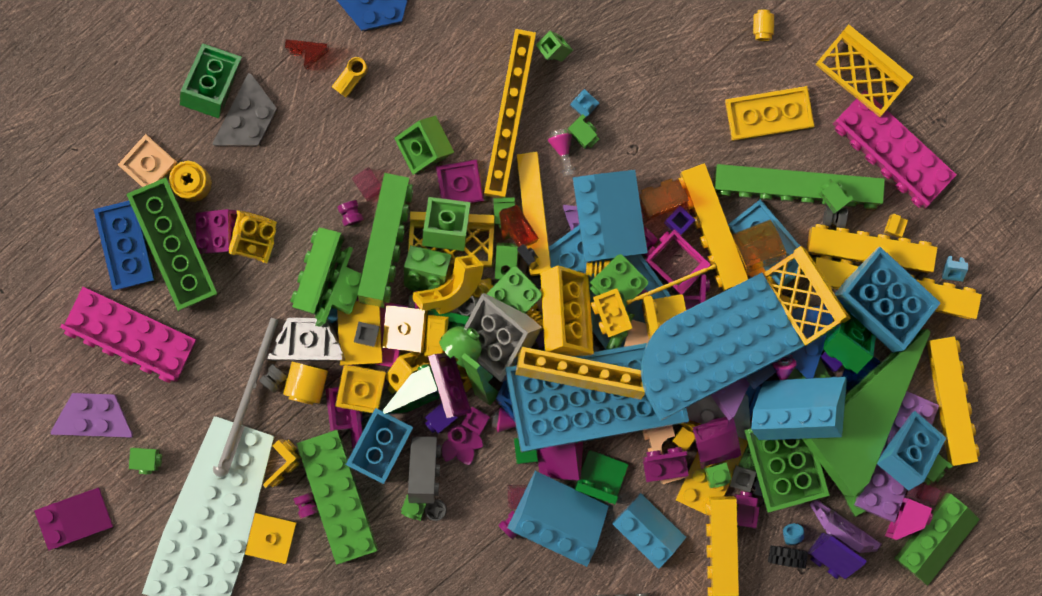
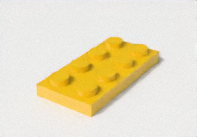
M738 437L741 456L716 463H727L731 477L735 465L739 464L748 445L747 440ZM697 451L688 471L689 476L684 479L675 500L706 514L705 503H709V497H723L730 483L717 488H709L705 470L701 469L700 458Z

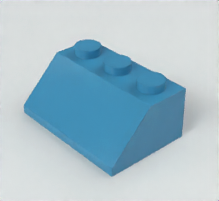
M375 408L346 465L384 484L413 427Z
M641 493L612 522L658 569L674 554L686 538Z

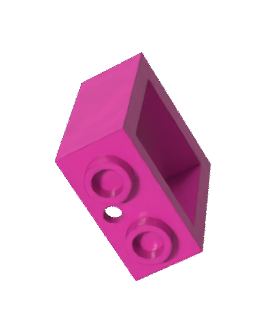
M675 230L671 234L667 231L659 239L661 244L657 248L652 246L645 254L647 257L645 261L650 268L667 284L673 282V280L652 260L672 239L699 264L690 274L708 268L711 265ZM700 275L682 282L679 286L674 285L671 288L678 295L683 294Z

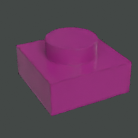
M471 407L472 412L467 414L461 425L480 435L490 416Z
M740 491V495H734L738 504L757 506L758 498H754L753 493Z
M738 504L737 525L756 528L760 507Z

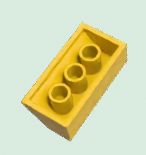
M559 265L540 273L541 292L543 294L542 309L545 351L566 356L593 355L588 275Z

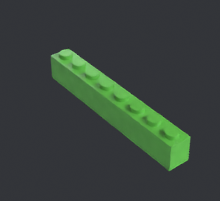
M717 164L715 167L714 189L715 192H718L719 196H731V193L739 194L741 198H751L752 195H758L763 200L781 197V201L793 202V199H802V203L812 204L816 200L822 201L823 205H827L819 193L823 191L821 186L831 179L837 185L840 183L846 189L847 194L845 195L847 197L852 196L854 198L845 207H856V204H862L864 208L877 209V206L883 204L885 179Z

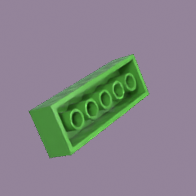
M384 173L358 291L360 303L385 308V304L390 303L392 291L389 285L390 282L394 283L396 270L394 262L399 261L401 250H399L400 246L398 244L403 242L405 230L403 222H407L409 216V205H407V202L412 201L414 191L408 177Z
M163 178L127 193V198L177 311L179 312L216 296V289L167 179Z
M335 430L297 443L336 565L378 551L352 468L346 465L349 458L340 431Z

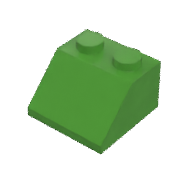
M436 115L419 120L394 138L412 175L443 161L454 153Z
M428 197L422 246L464 251L470 202Z

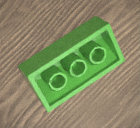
M320 227L317 232H313L311 238L313 246L311 252L307 251L304 263L307 264L305 270L299 274L297 283H300L298 291H294L291 298L293 308L316 315L317 310L322 306V296L329 286V278L335 268L336 259L345 238L342 233Z
M945 493L931 511L933 517L930 524L926 525L924 529L915 532L894 558L927 586L980 520L966 505L949 493Z

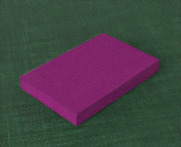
M446 353L428 356L446 417L470 414L472 411L455 356L450 358Z

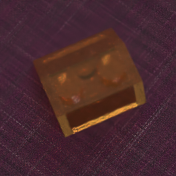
M671 178L661 182V186L654 189L653 186L641 190L642 194H639V199L647 220L675 210L679 206H685L688 203V196L679 180L673 181Z
M771 219L732 234L747 273L786 258V250Z

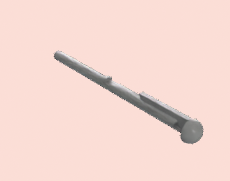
M270 319L218 467L213 466V472L218 477H224L229 473L245 427L241 426L250 402L251 392L253 389H256V382L279 321L277 319Z

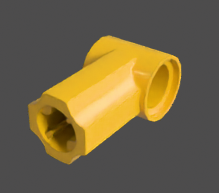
M359 57L349 60L347 67L333 84L332 88L347 98L360 79L367 74L368 66L366 62ZM357 62L363 64V69L359 73H355L352 70L353 65Z

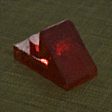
M287 39L285 42V49L290 52V55L302 56V53H305L304 67L306 70L329 52V46L325 43Z
M518 205L499 212L503 240L513 238L518 247L523 244L529 246L538 241L537 234Z

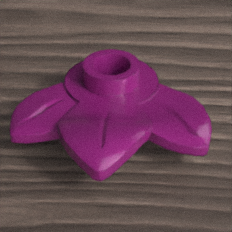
M454 425L449 429L448 439L442 445V455L446 462L456 456L462 463L470 465L474 458V449L483 447V443L478 434L468 432L463 425ZM456 431H460L462 433L461 439H456L454 437V433Z

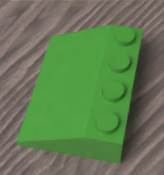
M751 428L744 430L768 513L829 496L821 464L803 439L758 440Z

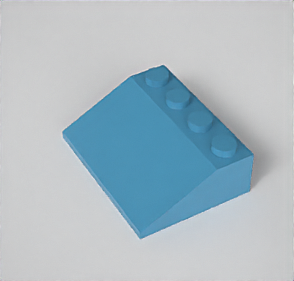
M635 170L573 177L584 261L612 259L619 254H622L624 257L646 254L647 246Z
M878 247L844 281L835 293L842 306L892 352L904 351L940 305V302L881 247Z
M831 377L764 381L753 409L751 430L758 440L842 437L847 378Z
M535 470L507 528L587 567L596 550L609 506Z

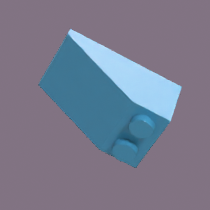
M914 411L884 449L877 465L909 491L924 482L946 437Z

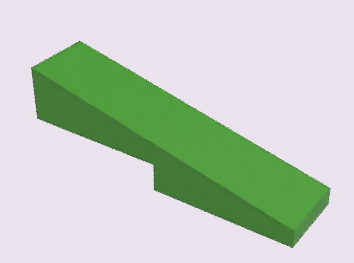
M464 353L461 358L474 394L491 406L499 393L488 383L493 376Z

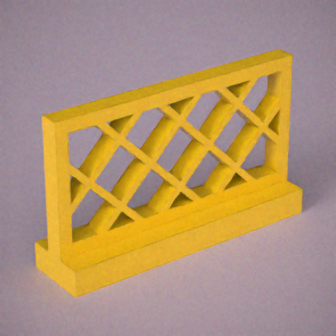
M849 24L815 64L879 117L883 115L913 78L912 75ZM840 40L848 45L849 52L838 53L837 44ZM849 56L850 67H840L839 57ZM853 56H862L865 65L854 66ZM828 57H835L836 68H829L822 62ZM876 68L879 70L881 79H871L869 69ZM865 69L867 80H856L855 70ZM851 70L852 81H844L841 78V71ZM882 82L883 93L872 94L871 83ZM886 82H893L899 88L896 92L887 93ZM867 83L868 94H860L857 91V84ZM873 97L884 98V106L881 110L874 105Z
M410 211L409 248L410 245L413 246V241L415 240V247L420 246L427 249L425 246H422L423 238L419 241L414 235V228L424 229L426 212ZM469 214L467 233L470 236L466 238L465 244L473 238L480 246L472 253L466 247L464 251L468 255H475L483 249L488 254V261L480 262L484 267H492L494 215ZM480 231H489V238L484 243L476 237ZM434 247L431 250L436 251L438 248ZM442 248L447 254L451 255L453 260L450 261V266H454L455 256L453 254L458 250L450 252L448 249Z
M798 247L794 250L793 254L763 273L805 346L839 324L851 319L804 247ZM794 259L799 264L797 274L786 272L788 263ZM774 272L782 273L780 285L772 284L768 276ZM786 274L796 276L794 288L783 286ZM800 277L808 278L810 281L808 291L798 289ZM782 289L793 291L791 303L783 302L781 299ZM797 292L808 294L805 306L794 304ZM811 295L821 298L820 309L809 307ZM794 306L805 308L802 321L793 318ZM808 309L819 311L817 323L806 322ZM823 312L830 313L835 320L828 326L820 324ZM805 324L816 326L814 335L808 339L803 333Z

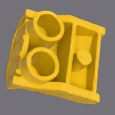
M237 210L238 216L229 246V253L268 263L274 245L277 222L260 215Z

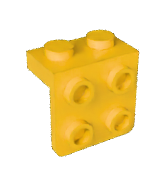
M278 440L273 445L287 462L263 484L265 488H273L279 485L285 479L282 475L286 472H292L300 464L298 460L301 457L295 451L297 447L290 440Z

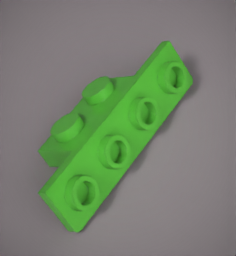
M350 246L344 251H340L337 256L336 262L338 265L336 270L334 269L330 275V287L325 290L322 296L324 303L316 312L315 318L317 321L315 326L320 327L326 323L331 307L348 315L352 312L358 296L362 274L346 267L353 250Z

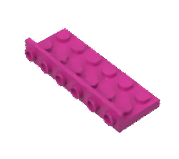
M864 90L861 94H868V92ZM856 98L833 123L835 131L842 137L846 136L854 149L857 151L861 150L866 155L865 158L872 165L876 164L881 168V174L887 179L891 178L895 181L897 189L904 194H909L912 197L911 201L918 208H927L956 176L944 162L887 110L879 117ZM873 98L874 105L881 110L883 106Z
M82 287L65 324H62L60 327L65 330V335L74 339L79 336L84 339V344L93 348L95 345L103 348V353L112 357L114 354L122 357L121 361L129 365H133V363L141 365L140 370L148 374H152V371L160 374L159 379L168 383L171 380L178 381L197 341L184 333L85 287Z

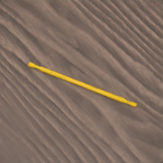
M711 265L708 268L639 295L634 299H629L626 303L627 305L631 304L634 301L643 299V297L650 296L701 275L708 270H713L716 268V265Z

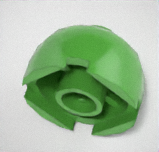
M456 326L449 329L440 338L439 344L443 351L450 358L455 356L458 359L457 364L464 368L465 366L461 358L464 353L474 361H477L481 355L482 347L479 334L473 328L468 329Z

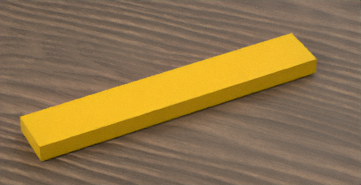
M538 152L517 154L527 249L531 247L538 256L536 262L539 266L533 270L530 269V275L538 276L540 273L551 269L539 156Z

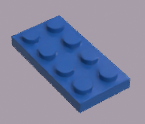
M125 201L93 209L113 291L155 281L145 237L130 202Z

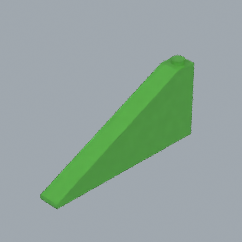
M920 329L904 351L892 352L845 395L842 437L803 439L841 492L846 496L856 497L864 491V487L870 482L930 335L928 329Z

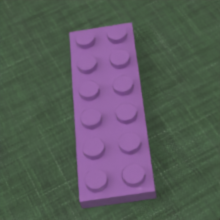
M906 391L881 455L912 412L916 411L932 425L939 405ZM876 465L870 482L864 487V491L857 496L854 506L890 522H895L907 489L879 465Z

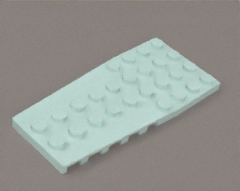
M220 417L213 418L163 531L142 594L148 596L232 595L245 557L255 510L266 474L265 471L270 458L272 443L275 438L273 435L245 426L229 473L224 477H218L213 472V466L218 467L233 422Z

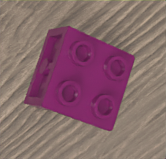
M226 209L196 213V246L200 254L229 252L238 216L237 210Z
M682 447L667 449L668 453L661 454L660 450L646 452L647 456L642 457L646 482L689 476L686 462L687 451H682Z

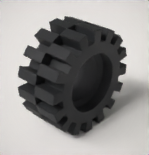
M770 545L768 562L806 569L808 552Z

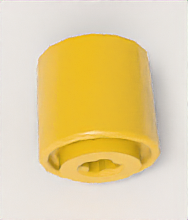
M180 162L174 166L169 176L170 188L176 195L186 201H201L211 190L212 182L210 175L196 162ZM191 174L193 183L185 185L183 177H188Z
M291 362L283 395L289 396L290 400L310 405L314 403L320 404L328 371Z

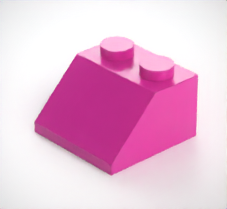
M904 498L895 522H890L885 536L898 540L924 529L932 520V508Z

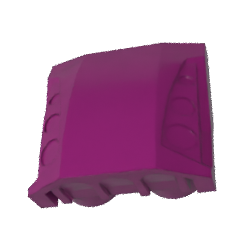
M727 417L717 418L692 427L701 469L708 465L741 456L734 417L731 420H728Z

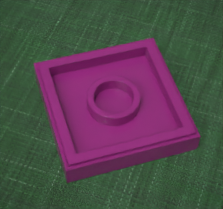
M477 160L436 166L441 199L470 202V204L484 201Z

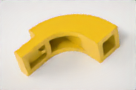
M475 255L455 257L453 273L447 282L435 289L413 292V301L422 311L436 309L439 314H444L458 308L477 289L482 278L484 265Z

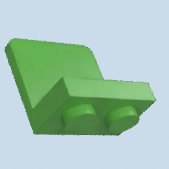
M410 245L404 265V286L412 291H424L440 287L446 282L451 255Z
M619 254L589 282L592 285L589 289L598 296L617 288L624 307H626V301L634 299L648 285V280L622 254Z
M515 266L487 293V295L525 314L543 296L542 292Z

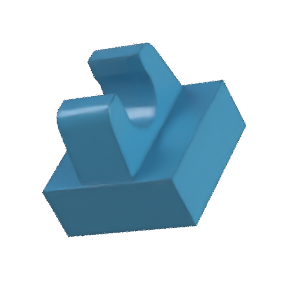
M584 89L570 106L580 115L583 114L587 118L599 105V102Z
M948 256L942 271V279L963 282L968 271V263H965L962 257H960L959 261H952V256Z

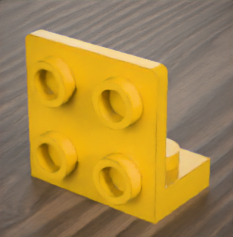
M617 288L593 297L594 302L590 304L594 314L600 315L602 322L598 324L602 335L607 334L608 337L632 329Z
M682 294L653 299L652 296L643 297L641 304L648 340L663 323L686 311Z

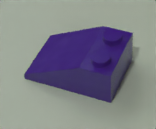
M821 533L808 551V554L812 556L810 560L819 567L822 564L829 568L827 572L837 580L839 577L846 579L867 562L836 538L825 533Z

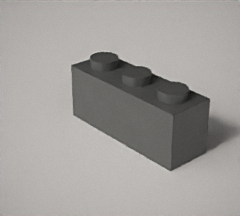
M411 436L408 484L409 503L434 504L435 496H439V483H435V479L440 477V464H436L437 458H441V445H437V437Z

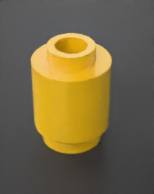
M758 10V13L753 15V35L756 41L772 40V35H774V14L770 13V10Z

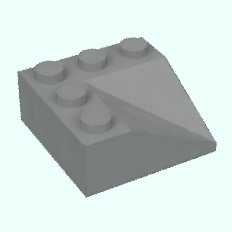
M485 293L479 298L465 325L466 328H473L479 334L482 351L477 362L501 382L507 380L505 368L517 366L521 348H531L542 329L527 314Z

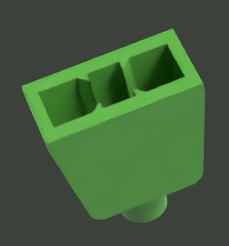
M497 243L495 279L500 280L507 273L502 271L504 265L509 266L510 269L514 266L517 267L518 244Z

